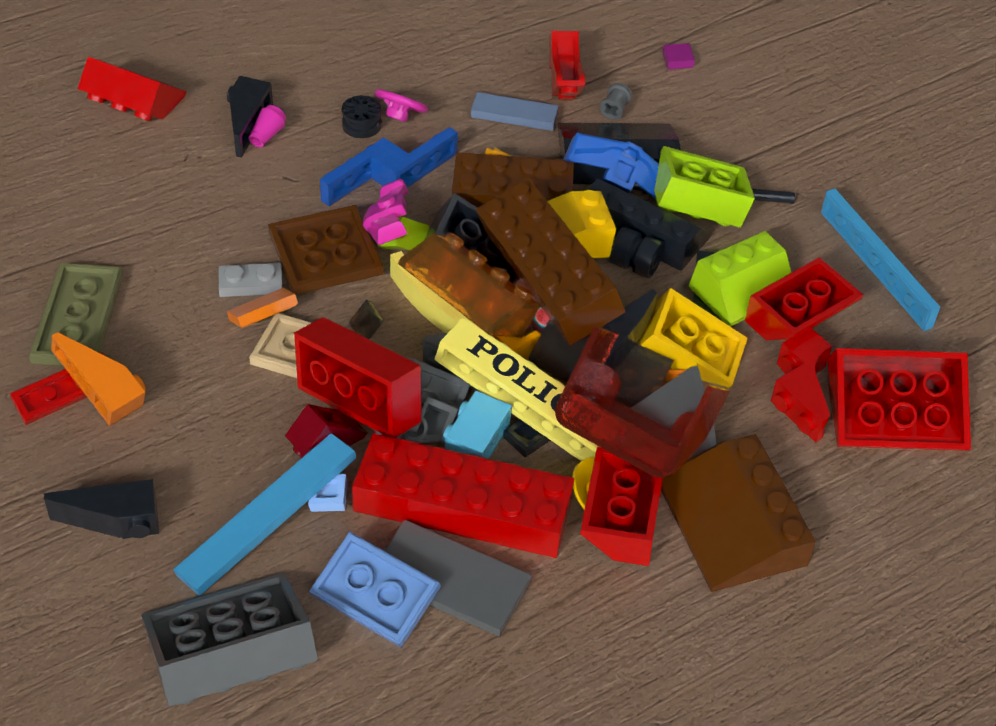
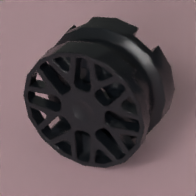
M359 95L353 96L343 103L341 108L343 115L342 127L346 134L354 138L364 139L376 135L381 130V105L375 98Z

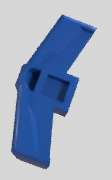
M576 133L569 144L563 161L604 168L606 171L602 178L603 181L626 192H630L634 183H636L656 199L654 189L659 163L644 152L642 147L630 141L622 142Z

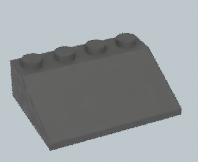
M284 572L141 614L169 707L176 704H188L196 698L215 692H227L234 686L250 681H262L273 674L289 669H300L308 663L318 661L310 620Z

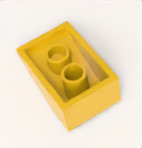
M571 191L547 201L592 258L610 257L616 227L601 191Z
M670 288L656 300L655 314L643 335L637 341L633 352L664 370H687L690 367L698 366L703 381L729 388L733 385L748 338Z

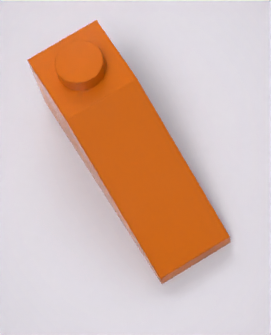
M59 332L52 335L51 351L109 426L143 406L146 387L137 374L132 375L126 366Z

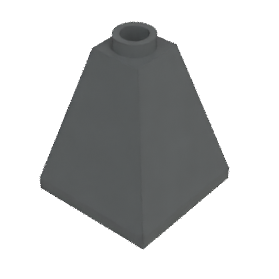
M698 366L690 367L625 411L627 420L621 421V425L628 429L624 436L625 441L632 440L633 447L637 449L699 456L717 446L713 415Z

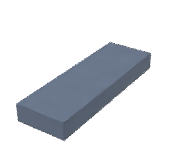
M477 92L471 108V117L553 131L559 106Z

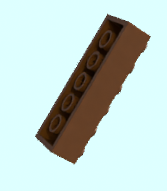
M529 178L475 209L487 235L569 346L626 312L615 285Z

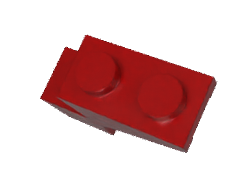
M551 31L549 36V69H552V96H558V100L561 101L575 100V97H579L585 87V74L579 54V31Z
M811 328L794 339L782 342L776 364L785 375L776 380L771 402L780 412L790 418L801 432L807 434L815 442H818L824 436V427L829 420L830 412L816 374L826 367L832 345Z

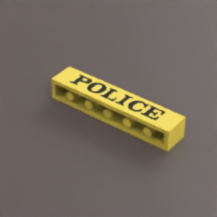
M462 317L440 341L435 361L483 394L512 405L511 413L580 461L589 457H595L597 447L617 450L628 429L622 426L615 418L609 417L594 407L587 399L581 398L572 392L562 382L553 379L540 370L533 362L524 359L512 351L505 343L499 342L483 331L480 326L471 323L466 318Z

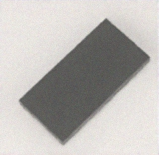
M407 520L403 521L384 550L440 583L441 588L430 603V606L499 637L532 579V575Z

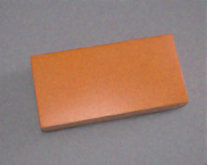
M281 288L227 311L230 322L243 328L294 307L298 302L295 293Z

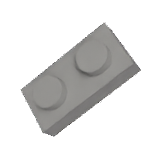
M281 263L219 266L220 297L267 295L282 288Z

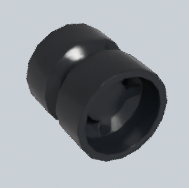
M624 226L614 239L609 262L624 269L631 266L634 273L650 279L660 264L665 242L650 236H646L643 239L640 232Z

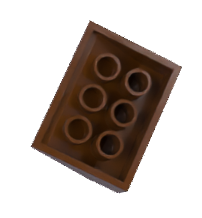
M756 434L725 441L663 475L661 492L711 592L808 566L816 541Z

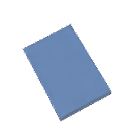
M349 531L309 592L315 598L402 648L441 588V585L438 581Z

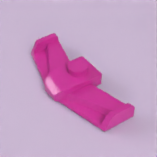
M402 179L383 185L380 190V199L377 200L376 204L370 206L364 215L363 226L379 245L407 234L402 222L398 219V217L407 213V203L404 195L408 194V189Z

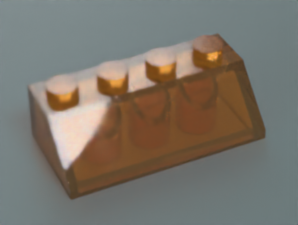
M433 233L400 258L397 264L490 336L522 338L541 306L532 299L534 294L521 285L515 286L509 281L510 276L497 267L491 268L485 263L487 260L485 256L477 251L466 249L463 246L464 241L452 233H447V235Z

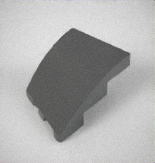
M410 358L411 361L421 365V422L397 438L416 443L442 441L446 427L449 424L454 425L459 408L464 402L471 385L457 376Z

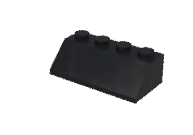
M598 178L587 189L601 191L616 227L614 238H616L620 229L625 226L640 232L643 239L646 236H650L665 242L661 261L680 271L685 268L697 254V250H700L711 237V232Z

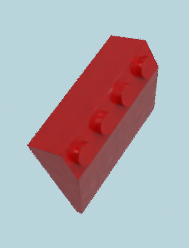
M837 348L828 357L829 394L837 447L971 450L968 353Z

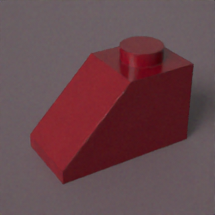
M307 404L287 431L285 437L292 443L293 451L303 458L331 433L350 447L365 438L368 432L354 418L339 410Z

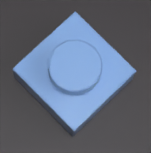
M338 474L309 499L308 505L311 512L345 511L348 487L346 474Z

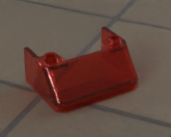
M594 326L555 408L557 421L568 430L653 477L666 478L672 476L706 440L730 391L725 388L708 385L695 412H687L680 415L670 430L615 400L621 388V378L616 370L605 365V361L619 333Z

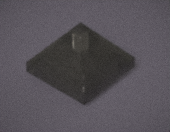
M369 299L365 300L349 321L355 333L369 340L384 322Z

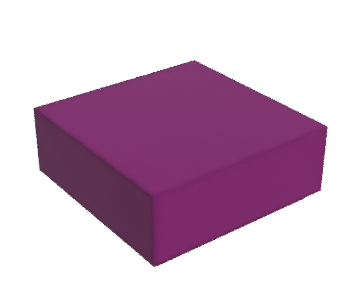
M689 43L663 45L662 54L667 69L694 68L695 59Z

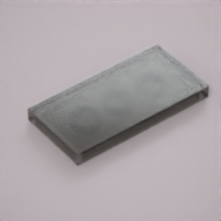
M549 320L531 351L528 361L569 381L570 370L586 360L587 345L601 337L603 329L599 328L569 346L552 321ZM635 344L627 356L602 381L592 387L590 391L631 408L662 387L674 360Z

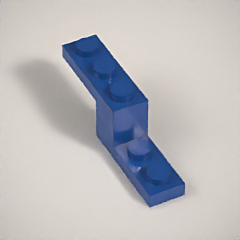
M448 127L420 147L415 148L409 154L386 138L380 139L320 179L321 201L327 206H331L371 178L382 186L402 179L408 188L456 155L458 132Z

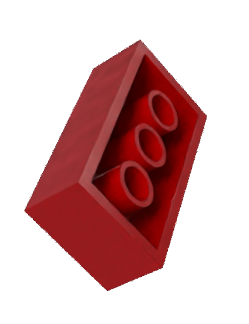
M325 317L294 332L298 389L385 436L397 438L421 422V365Z

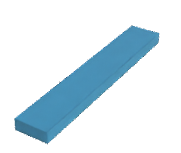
M835 188L826 191L821 214L923 331L932 329L940 310L937 302Z
M332 433L329 434L173 570L176 576L198 596L203 594L357 458L355 451Z

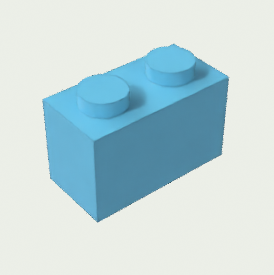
M475 391L469 402L464 401L461 404L454 425L449 424L446 427L442 437L445 449L490 459L503 438V431L510 426L512 405Z

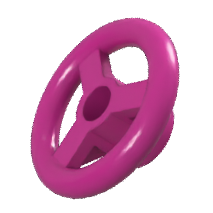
M375 90V96L384 100L388 106L385 113L388 117L407 122L409 110L419 113L428 112L427 105L387 90Z

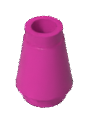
M274 105L262 108L248 137L249 141L256 147H263L264 144L285 127L286 115Z

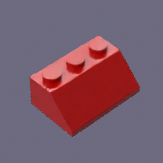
M87 57L77 88L87 92V98L102 104L104 99L111 101L110 107L123 112H127L128 108L136 110L134 116L147 121H151L152 116L164 119L185 97L187 92L91 57Z
M818 257L752 294L745 322L765 340L794 339L861 300L863 294Z
M597 447L580 534L612 560L649 566L666 457Z

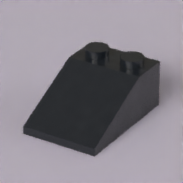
M453 193L437 211L419 253L443 269L446 268V261L508 269L506 286H510L514 281L516 273L487 235L475 210L477 207L456 193Z

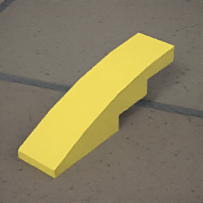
M402 251L390 254L391 278L404 296L427 320L443 333H448L462 317L475 324L451 285L438 288L426 268L414 271Z

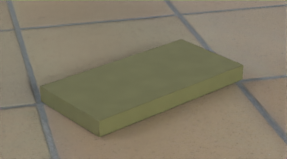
M70 263L59 264L29 354L31 364L63 366L51 351L52 335L57 332L98 353L101 352L123 278L122 267Z

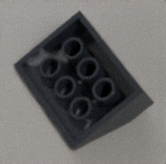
M558 123L560 157L562 160L571 140L577 132L622 142L630 141L642 147L643 151L658 163L663 146L681 150L679 138L670 124ZM574 163L573 184H593L597 178L602 180L606 169Z

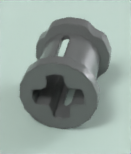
M621 83L612 84L608 89L607 98H604L600 103V112L606 118L612 120L621 118L624 106L631 101L632 92L626 85Z

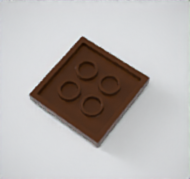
M356 205L268 224L270 237L290 288L295 295L383 275V264L368 231L363 226V220Z

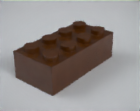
M456 152L452 195L456 193L478 208L529 178L543 197L549 201L573 191L574 162H567L562 159Z

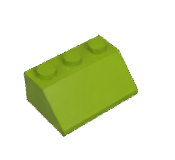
M663 146L654 189L658 207L668 212L678 211L689 214L695 219L705 218L716 221L723 226L732 225L741 228L755 199L745 167Z
M763 231L699 260L688 287L724 323L731 327L745 320L752 294L792 272L786 250L766 231Z

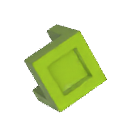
M400 216L398 219L402 222L407 234L377 245V247L386 250L403 249L421 255L419 250L428 233L429 225Z

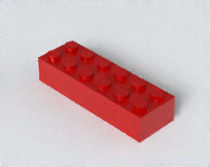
M373 433L352 485L353 511L402 523L404 520H407L423 528L557 558L572 504L575 478Z

